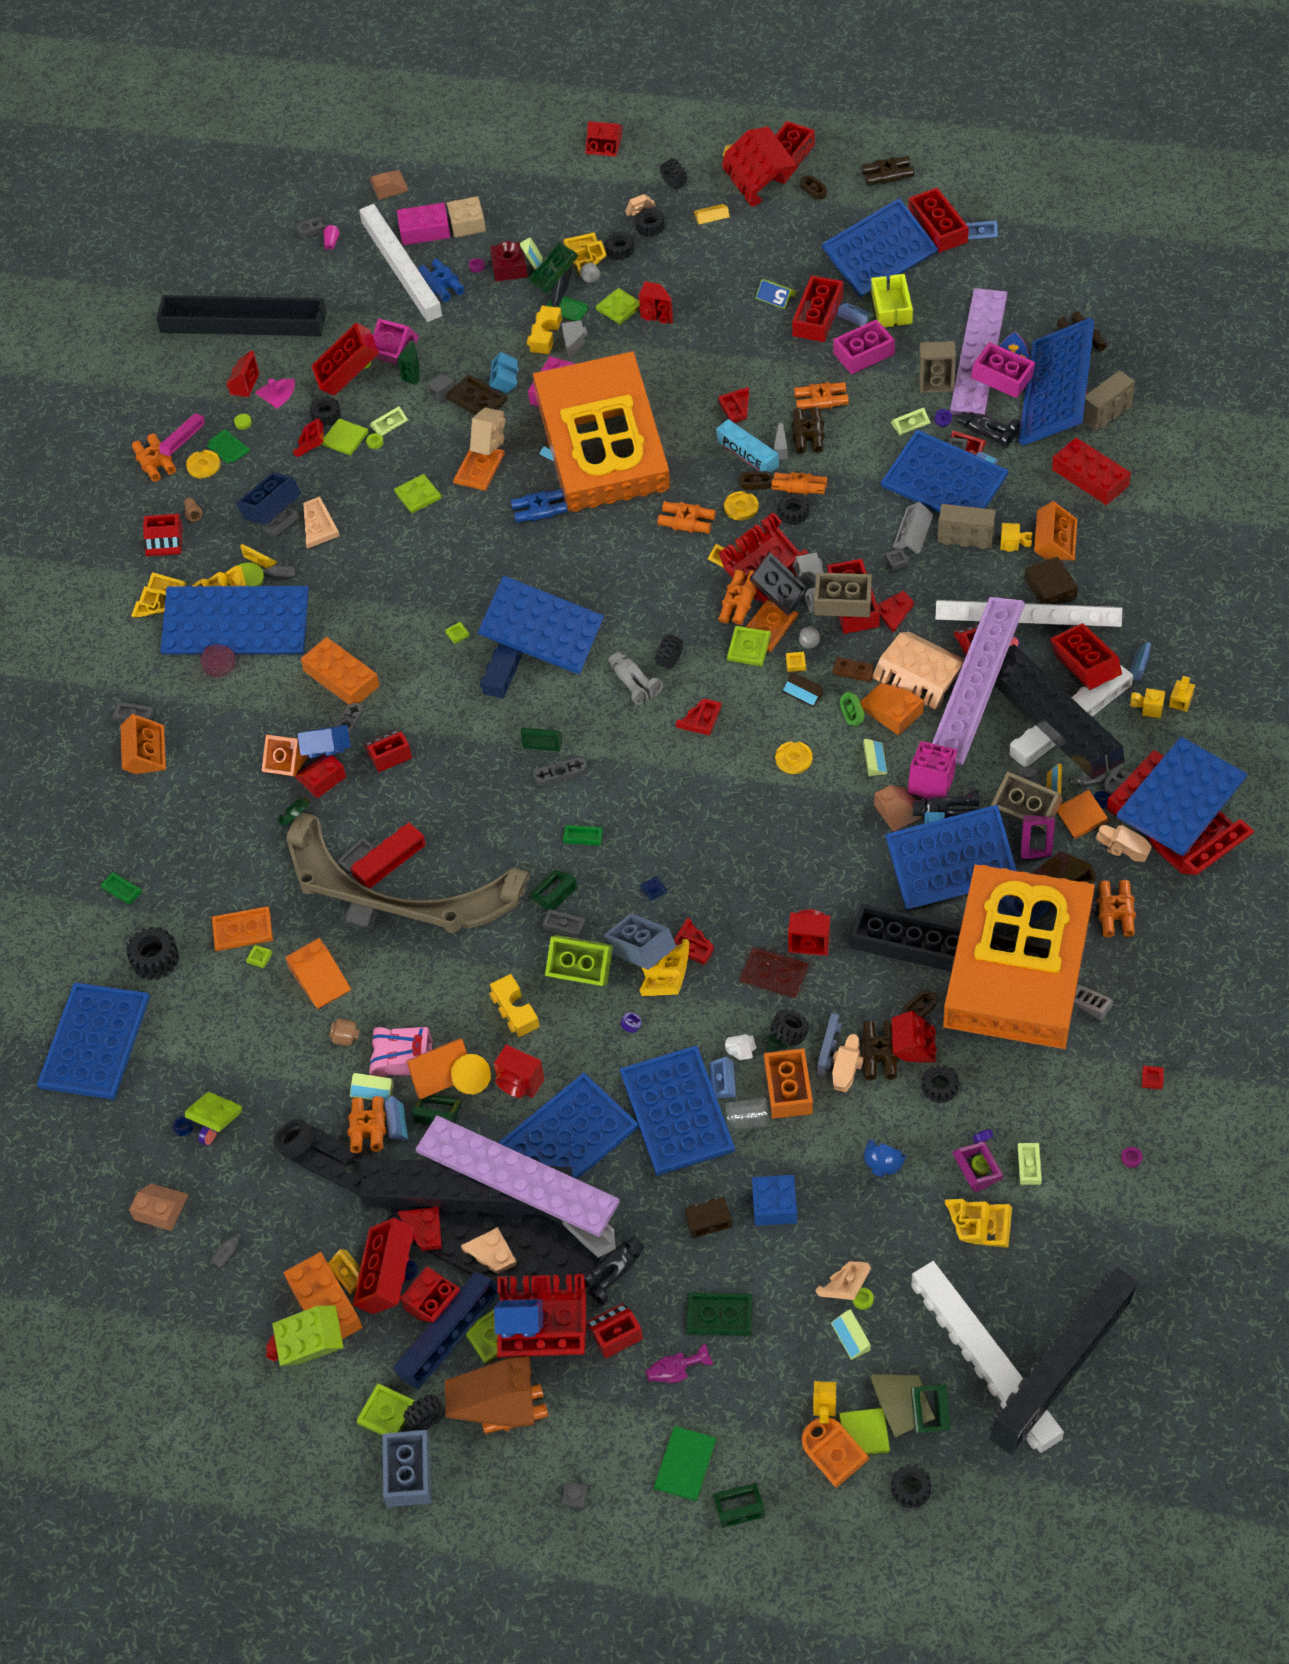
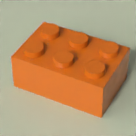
M805 1049L764 1053V1066L772 1119L813 1114V1100Z

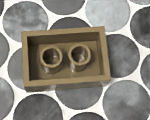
M955 341L920 343V393L954 392Z
M1118 371L1086 394L1083 422L1097 431L1099 428H1104L1110 420L1118 418L1122 411L1129 410L1133 405L1135 381L1123 372Z
M942 504L939 516L938 542L945 545L957 544L962 547L992 548L996 510Z
M816 573L814 614L822 616L870 617L872 574Z
M1007 771L991 806L998 805L1000 814L1023 823L1024 815L1055 817L1063 798L1058 792ZM1047 824L1031 827L1046 833Z

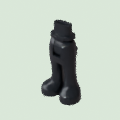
M964 411L957 421L963 424L964 428H968L973 433L991 438L1007 449L1010 443L1013 442V439L1017 437L1021 426V421L1013 419L1007 425L983 414L967 413Z
M974 789L965 796H937L927 798L926 800L921 798V801H913V816L925 818V812H944L945 819L979 810V808L956 810L948 808L949 806L979 807V789Z
M633 1236L629 1241L625 1240L621 1245L617 1246L616 1249L612 1250L591 1270H583L579 1273L585 1275V1288L589 1289L587 1293L600 1305H604L608 1300L607 1289L632 1267L636 1259L640 1257L639 1253L645 1249L636 1236ZM611 1267V1271L595 1284L596 1280Z

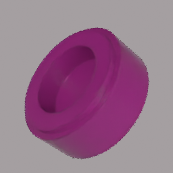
M480 258L470 260L468 263L469 270L474 273L483 271L485 268L484 261Z
M1127 1147L1122 1151L1121 1161L1125 1166L1135 1168L1142 1162L1143 1155L1138 1148Z

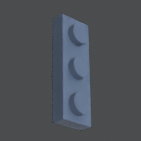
M831 1013L817 1064V1074L826 1075L827 1069L831 1070L833 1058L830 1057L831 1052L836 1051L838 1041L835 1038L836 1035H840L842 1023H839V1015Z

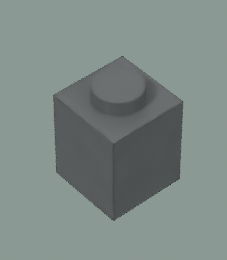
M443 373L427 383L429 395L439 403L447 398L446 394L455 386L454 381Z
M351 903L350 908L347 909L345 914L346 922L349 925L372 931L378 913L373 908Z

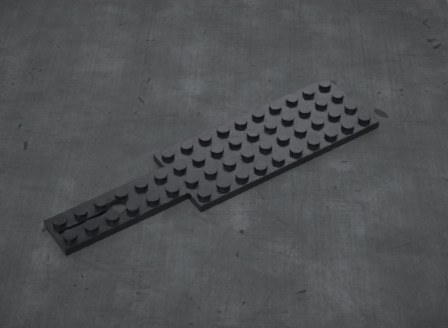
M312 1126L311 1129L314 1132L312 1144L302 1154L290 1158V1161L359 1195L361 1181L364 1179L363 1168L365 1158H378L364 1151L353 1153L350 1150L349 1144ZM351 1162L358 1163L360 1165L358 1173L350 1175L345 1173L347 1164ZM385 1208L392 1212L387 1220L392 1218L400 1220L398 1212L416 1210ZM439 1211L442 1248L425 1250L471 1275L477 1272L492 1279L497 1287L498 1277H508L510 1289V1276H516L517 1291H524V1276H529L530 1288H532V1276L551 1275L552 1288L553 1275H559L560 1290H567L566 1277L567 1274H572L573 1287H575V1274H579L583 1270H591L602 1257H597L570 1231L538 1215ZM498 1227L517 1265L497 1274L489 1266L478 1262L471 1254L463 1252L461 1245ZM413 1238V1241H412L411 1244L414 1245V1246H416V1247H418L417 1244H416V1242H415V1240H414V1238Z

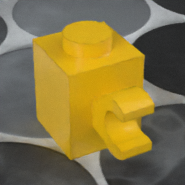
M1002 523L1001 550L1007 552L1019 551V543L1025 547L1032 546V540H1027L1032 539L1031 532L1020 533V524Z
M1183 676L1182 681H1176L1170 697L1169 707L1185 712L1188 711L1195 685L1189 683V677Z
M1146 688L1145 697L1139 693H1132L1130 706L1142 707V716L1161 718L1165 691Z
M814 1381L813 1416H820L819 1423L828 1424L829 1416L836 1417V1382Z

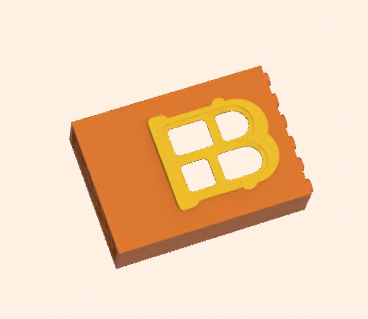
M634 351L533 373L537 403L568 511L578 512L582 508H595L600 504H613L617 500H630L635 496L644 497L653 492L662 493L670 489L669 468ZM625 415L629 430L609 435L604 419ZM597 421L599 428L597 431L584 434L577 432L576 425ZM599 437L602 439L606 458L602 463L591 464L584 457L581 442ZM627 438L632 439L634 452L631 456L620 458L613 453L612 442Z
M975 864L944 1006L943 1028L1066 1049L1095 884ZM1006 895L1021 898L1024 903L1022 916L1015 917L999 914L997 909L1000 899ZM1036 902H1050L1056 906L1057 916L1053 931L1029 927L1032 907ZM996 922L1019 926L1016 949L1013 953L990 948L993 928ZM1031 936L1051 940L1049 957L1044 959L1025 955L1023 951L1026 938Z

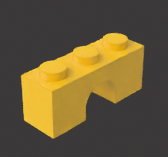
M541 306L540 312L536 314V323L532 325L531 336H528L527 346H529L530 352L550 354L554 341L553 333L548 330L558 331L562 321L561 308Z
M512 974L490 984V998L494 1004H499V1013L502 1018L506 1017L508 1019L507 1025L511 1033L515 1032L519 1038L540 1027L538 1017L529 1003L522 1007L512 1005L514 1001L522 998L520 988Z

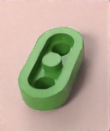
M846 692L840 699L841 710L848 724L859 726L864 720L863 708L857 695Z

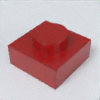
M1143 1066L1142 1088L1163 1089L1164 1067Z

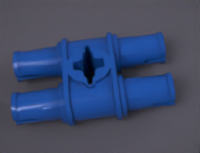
M434 259L431 263L435 269L433 272H430L425 265H421L418 268V271L432 292L438 295L443 302H447L451 298L450 293L446 290L448 287L452 288L457 295L464 293V286L459 282L458 276L451 272L450 267L444 266L439 259Z
M562 488L547 492L542 490V492L527 493L525 497L510 499L512 510L529 508V510L514 512L516 524L530 520L536 522V520L544 518L550 519L553 515L567 513L566 501L551 505L549 503L564 499Z

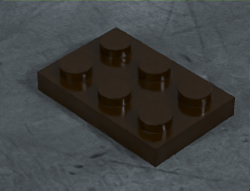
M469 374L446 394L447 400L474 415H477L484 408L498 410L508 401L505 394Z

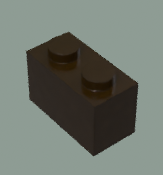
M725 1197L712 1198L706 1203L692 1204L684 1209L692 1239L733 1227L732 1217Z

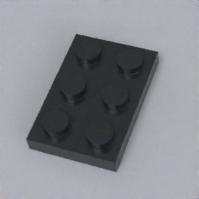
M771 552L766 554L749 578L787 616L794 611L809 589Z

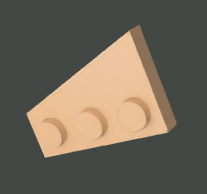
M317 497L304 502L307 549L339 537V531L321 498Z

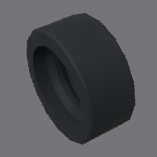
M295 1119L279 1129L274 1137L273 1144L283 1157L288 1159L294 1158L306 1151L312 1144L314 1132L304 1120Z

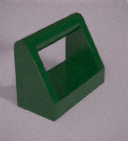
M409 341L397 359L401 380L417 385L419 382V360L415 341Z
M521 727V739L524 749L560 752L563 734L560 731Z
M554 870L528 896L546 910H555L577 889L576 878L571 874ZM557 878L562 881L547 897L540 895Z
M434 1094L418 1099L412 1112L414 1122L431 1125L435 1117L440 1116L456 1123L462 1099ZM425 1101L453 1106L450 1113L423 1108Z
M938 1383L911 1387L915 1433L951 1430L946 1384ZM934 1390L937 1425L923 1427L920 1392Z
M757 1483L713 1493L721 1528L765 1517V1509ZM751 1493L755 1495L757 1502L755 1504L727 1511L722 1510L720 1501Z

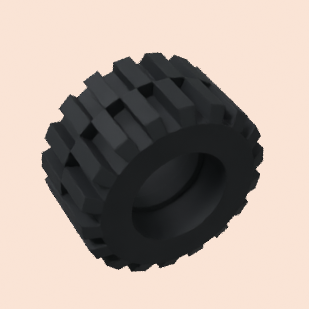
M149 927L147 930L143 928L141 929L142 932H136L134 934L135 937H131L129 939L130 944L126 946V955L137 976L140 975L142 979H145L147 976L148 980H152L153 977L159 980L161 975L166 977L168 976V971L173 972L175 970L173 965L177 966V959H179V951L173 936L166 929L162 930L161 927L156 929ZM152 949H161L155 956L144 957Z

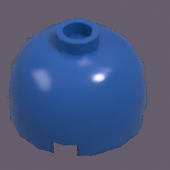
M868 1140L864 1151V1161L872 1169L871 1173L882 1178L884 1174L893 1175L897 1173L903 1166L907 1155L881 1143L878 1146L874 1144L875 1141Z

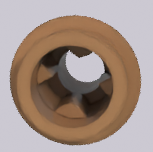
M187 498L184 501L185 516L188 520L196 522L200 520L202 510L194 499Z

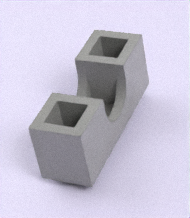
M817 552L798 556L792 564L799 580L808 579L813 582L814 586L816 585V573H824L822 569L823 563L821 558H818ZM811 588L804 595L809 613L814 612L815 588Z

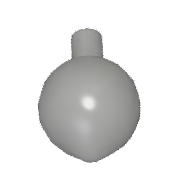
M587 263L581 268L580 275L583 281L594 283L600 277V270L594 263Z
M808 626L801 630L799 643L802 647L811 649L819 644L820 634L816 628Z

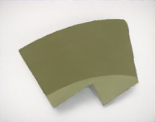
M896 1374L870 1375L879 1402L894 1436L897 1437L914 1429L911 1387L923 1386L920 1376ZM927 1391L920 1392L923 1424L936 1418L926 1398L929 1396Z

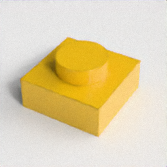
M804 652L786 653L788 672L806 671Z

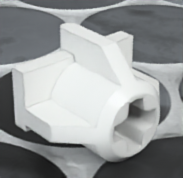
M745 1034L728 1037L725 1042L726 1051L738 1060L753 1058L752 1051L756 1049L753 1035L748 1036Z

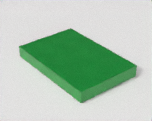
M674 1426L654 1489L697 1502L717 1439Z

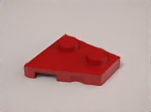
M749 387L718 397L721 408L727 418L733 423L747 419Z
M319 418L304 427L302 435L298 440L300 446L293 451L296 457L315 447H319L324 442L323 422Z
M902 591L877 604L880 618L895 632L901 621L905 619L906 614L913 608L914 601L905 591Z
M708 699L701 700L696 707L687 712L685 718L676 721V728L710 736L722 708V703Z
M687 918L674 939L675 945H680L683 943L682 940L688 939V958L706 965L714 951V946L708 939H705L704 934L700 930H697L692 924V920Z
M438 1207L398 1212L402 1222L414 1227L412 1236L421 1251L442 1248Z

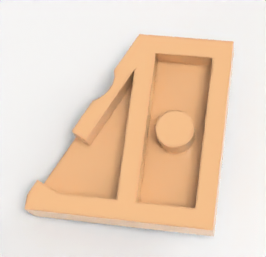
M644 194L630 199L625 212L627 216L633 215V217H636L640 211L655 207L656 205L654 200H651L650 197Z
M498 1227L461 1245L463 1252L471 1254L478 1262L489 1266L497 1274L517 1265Z
M849 1261L840 1271L830 1277L831 1282L824 1288L819 1286L816 1289L817 1295L854 1300L871 1270L869 1263Z

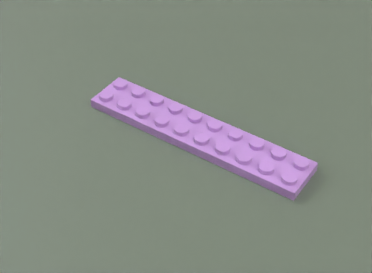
M974 288L950 408L951 414L961 415L964 411L985 415L990 386L971 378L973 363L989 342L998 346L1007 299L1006 291Z
M989 597L932 742V744L957 749L956 764L958 765L964 764L1025 607L1023 600Z
M440 1116L435 1117L416 1147V1152L598 1237L602 1234L620 1203L619 1198Z

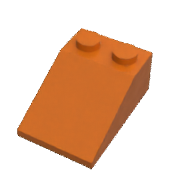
M880 683L860 701L864 712L897 735H900L922 715L924 700L911 691Z
M320 938L285 957L290 971L317 1010L351 991L349 984Z

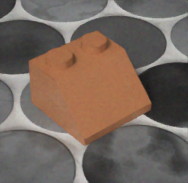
M149 1184L137 1192L129 1211L136 1221L172 1231L188 1194Z

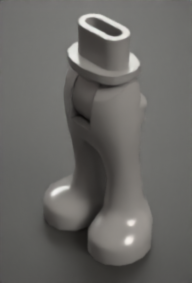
M620 652L609 657L608 661L611 663V668L632 692L631 698L635 704L641 705L644 703L643 699L647 701L649 696L653 698L660 693L663 687L660 679L652 678L649 680L631 659ZM633 678H635L642 685L643 688L639 687L635 683Z

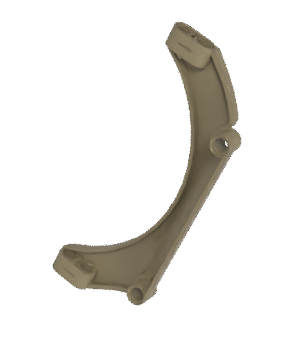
M306 813L299 814L294 819L287 834L288 847L303 893H318L444 927L449 933L457 932L461 926L470 929L487 924L516 908L519 904V898L523 896L527 887L525 884L530 879L529 871L512 867L493 882L466 894L437 900L401 899L375 892L361 885L345 873L329 853L323 840L319 818Z

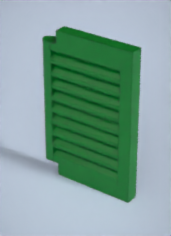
M564 296L558 308H561L562 318L574 322L581 320L588 311V304ZM551 301L547 304L548 307H551Z
M226 429L208 440L209 444L206 445L207 448L215 452L227 464L231 461L234 463L250 452L248 447Z

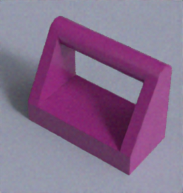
M1024 815L1021 858L1031 859L1052 856L1055 827L1054 817ZM1047 824L1045 850L1030 849L1031 826Z
M985 1141L962 1147L952 1152L974 1193L1004 1178ZM981 1151L993 1175L977 1179L966 1159Z

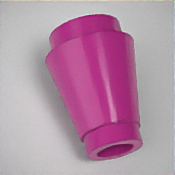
M329 225L324 229L325 249L333 250L340 234L336 226Z

